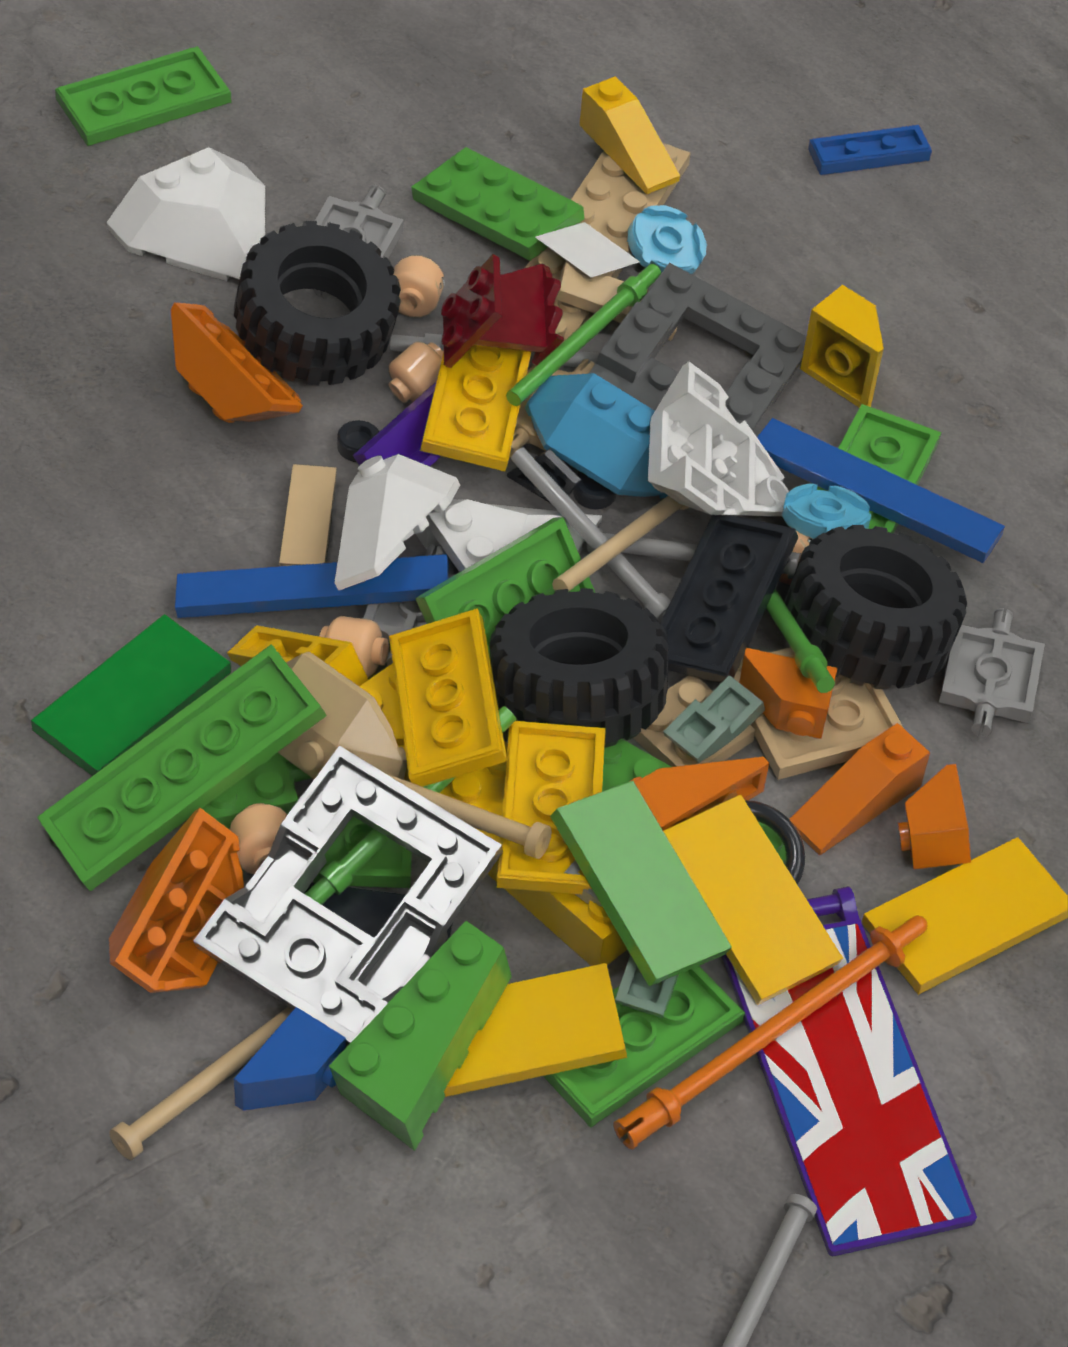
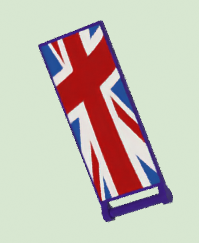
M849 886L834 889L831 895L807 899L817 917L836 913L842 920L841 922L823 925L843 957L838 965L757 1006L726 954L722 956L739 1006L745 1012L744 1020L749 1033L871 947L858 915L854 893ZM879 966L756 1053L806 1194L817 1207L814 1216L830 1256H838L975 1224L977 1219L976 1212Z

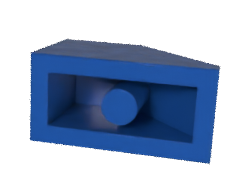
M295 1007L234 1078L235 1106L244 1111L316 1100L327 1086L331 1088L336 1086L329 1065L346 1048V1037L298 1007Z

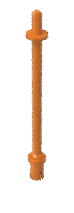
M914 916L892 932L881 926L875 928L870 933L873 946L671 1090L656 1087L647 1093V1100L621 1119L619 1118L613 1122L614 1130L619 1139L627 1134L628 1138L624 1140L623 1144L633 1150L640 1142L664 1125L667 1127L673 1126L680 1121L681 1107L878 965L885 962L893 967L900 966L905 961V954L902 948L927 930L926 919L922 916Z

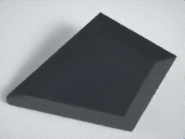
M550 449L534 457L561 489L570 496L581 480L578 475ZM518 467L507 473L509 479L549 502Z

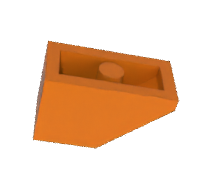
M746 648L739 683L764 702L765 711L763 714L775 729L791 732L799 736L822 739L832 690L827 693L819 692L812 680L802 675L795 663V658ZM827 666V670L835 681L837 668Z
M950 764L941 769L905 802L907 822L898 823L901 851L910 850L913 869L971 863L969 828L956 764Z

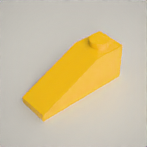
M616 76L583 89L579 126L646 194L679 182L680 174L640 101Z
M256 625L227 652L230 660L242 666L272 644L285 662L292 660L302 653L311 652L358 686L369 680L352 642Z

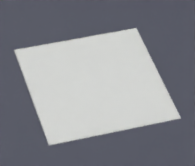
M585 222L535 237L591 278L640 262Z

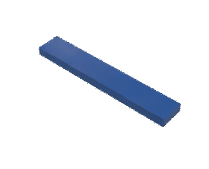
M774 418L768 422L757 436L777 467L813 484H818L819 487L826 490L829 489V486H840L855 492L868 503L870 511L981 563L985 562L1003 535L1004 525Z
M447 554L396 558L379 576L342 590H338L335 585L338 562L177 574L175 610L177 618L416 601V597L449 579Z

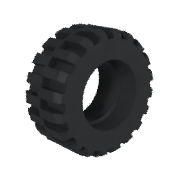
M304 221L302 226L296 227L295 223L282 226L278 234L275 231L267 233L260 238V243L253 245L247 253L238 283L234 303V318L237 320L235 327L238 336L243 341L246 340L244 347L254 358L260 356L262 358L261 365L271 372L276 369L283 373L282 378L293 382L295 378L306 380L305 385L318 386L320 381H328L329 385L340 384L344 382V378L347 376L350 380L364 375L366 368H373L381 360L382 353L386 352L399 312L401 288L399 279L396 275H393L395 269L387 257L381 258L382 251L372 241L368 244L364 242L362 234L352 229L350 232L339 229L340 225L328 222L327 226L317 225V221ZM299 289L320 290L333 295L343 302L350 313L335 318L311 316L295 308L283 295Z
M851 525L846 530L841 526L822 533L810 541L809 546L804 548L784 603L810 644L817 646L827 660V666L837 668L836 677L842 675L851 679L850 683L863 686L864 683L873 684L875 689L887 690L891 685H896L898 689L915 685V682L920 684L932 678L935 673L943 668L967 613V598L958 574L951 572L950 564L942 556H935L931 547L923 542L919 545L910 540L911 536L901 532L898 535L887 532V528L875 526L873 529H866L864 525Z
M580 588L579 592H568V589L555 590L554 594L547 596L541 593L532 596L526 604L520 602L509 611V614L506 613L491 634L489 642L490 663L498 710L505 706L514 714L516 721L605 728L604 748L616 745L618 740L622 738L628 741L636 737L641 732V728L646 730L664 709L668 690L667 634L663 626L658 622V619L647 608L642 610L641 605L630 598L623 600L620 599L617 593L605 591L604 594L595 593L593 589Z

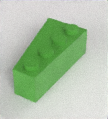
M465 921L329 1065L339 1093L414 1151L424 1136L422 1130L432 1113L436 1114L445 1098L444 1091L457 1068H461L469 1054L468 1048L477 1031L482 1030L512 977L504 947L471 923Z

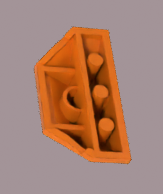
M174 302L171 307L176 370L189 382L188 387L210 404L215 416L229 423H234L235 421L256 422L300 412L303 406L300 396L275 371L271 372L262 366V358L260 356L254 358L244 347L245 341L229 326L219 322L213 316L214 313L205 305Z
M198 808L151 862L109 937L110 964L148 992L156 993L194 989L207 985L218 961L196 948L193 940L223 900L244 888L243 872L237 854L240 851L239 838L235 833L203 809Z

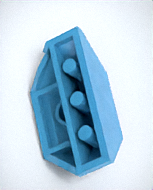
M595 373L551 376L526 403L525 410L528 416H531L534 429L545 450L550 449L561 460L618 495L641 497L659 495L660 498L668 496L664 492L658 491L648 482L650 421L655 412L650 407Z

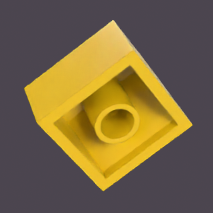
M841 285L811 309L800 370L859 408L861 404L871 407L884 349L876 305L846 286Z

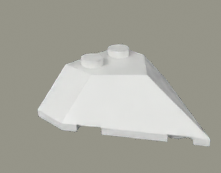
M208 147L140 176L106 222L107 229L130 253L143 256L147 251L166 257L167 264L227 281L230 276L240 279L242 265L246 261L247 253L253 245L260 243V238L265 235V185L242 162Z
M687 362L680 369L651 417L648 482L658 491L664 492L679 504L710 515L782 516L785 497L789 492L781 481L785 478L746 421L744 420L739 424L725 406L726 400L729 397L721 385L691 362Z
M468 499L452 500L441 512H435L433 509L426 516L429 525L422 532L416 533L426 549L432 544H435V546L441 545L458 571L461 572L550 519L563 516L558 511L484 504ZM585 514L596 527L599 526L602 515ZM564 518L578 553H580L585 540Z

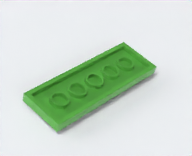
M271 644L37 818L89 891H92L189 819L195 810L205 807L327 715Z

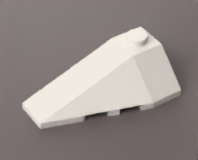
M399 454L384 460L382 456H376L363 462L358 467L359 472L348 490L335 576V585L338 590L379 576L406 549L403 541L410 538L414 533L422 532L429 525L426 516L433 509L435 512L443 511L451 503L460 487L458 479Z

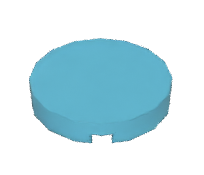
M654 205L643 209L634 218L628 228L627 242L631 253L645 268L649 264H655L662 273L670 262L693 274L706 256L707 242L702 230L696 223L693 226L687 221L688 215L682 211L665 205Z
M805 484L793 488L786 494L782 516L787 525L803 535L814 539L822 533L841 526L845 530L851 525H864L866 529L869 528L871 514H869L870 507L855 492L840 486H829L828 491L817 490L818 484Z

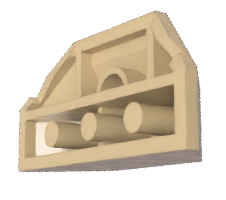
M311 652L302 653L286 662L320 704L327 716L278 753L315 779L337 748L341 746L380 771L404 780L407 769L405 750L403 747L398 748L392 727L376 699Z

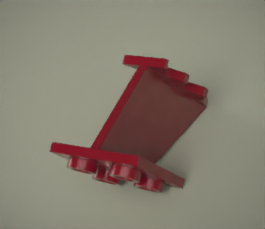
M494 254L482 266L475 267L471 271L467 282L456 294L451 293L442 305L444 365L452 368L473 345L535 352L532 358V363L538 365L564 341V337L556 334V329L563 312L561 308L554 305L561 288V281L552 277L550 267L541 263L501 275L500 257Z

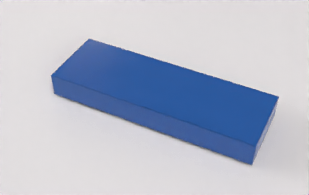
M919 125L810 139L808 151L820 175L929 161L932 149Z

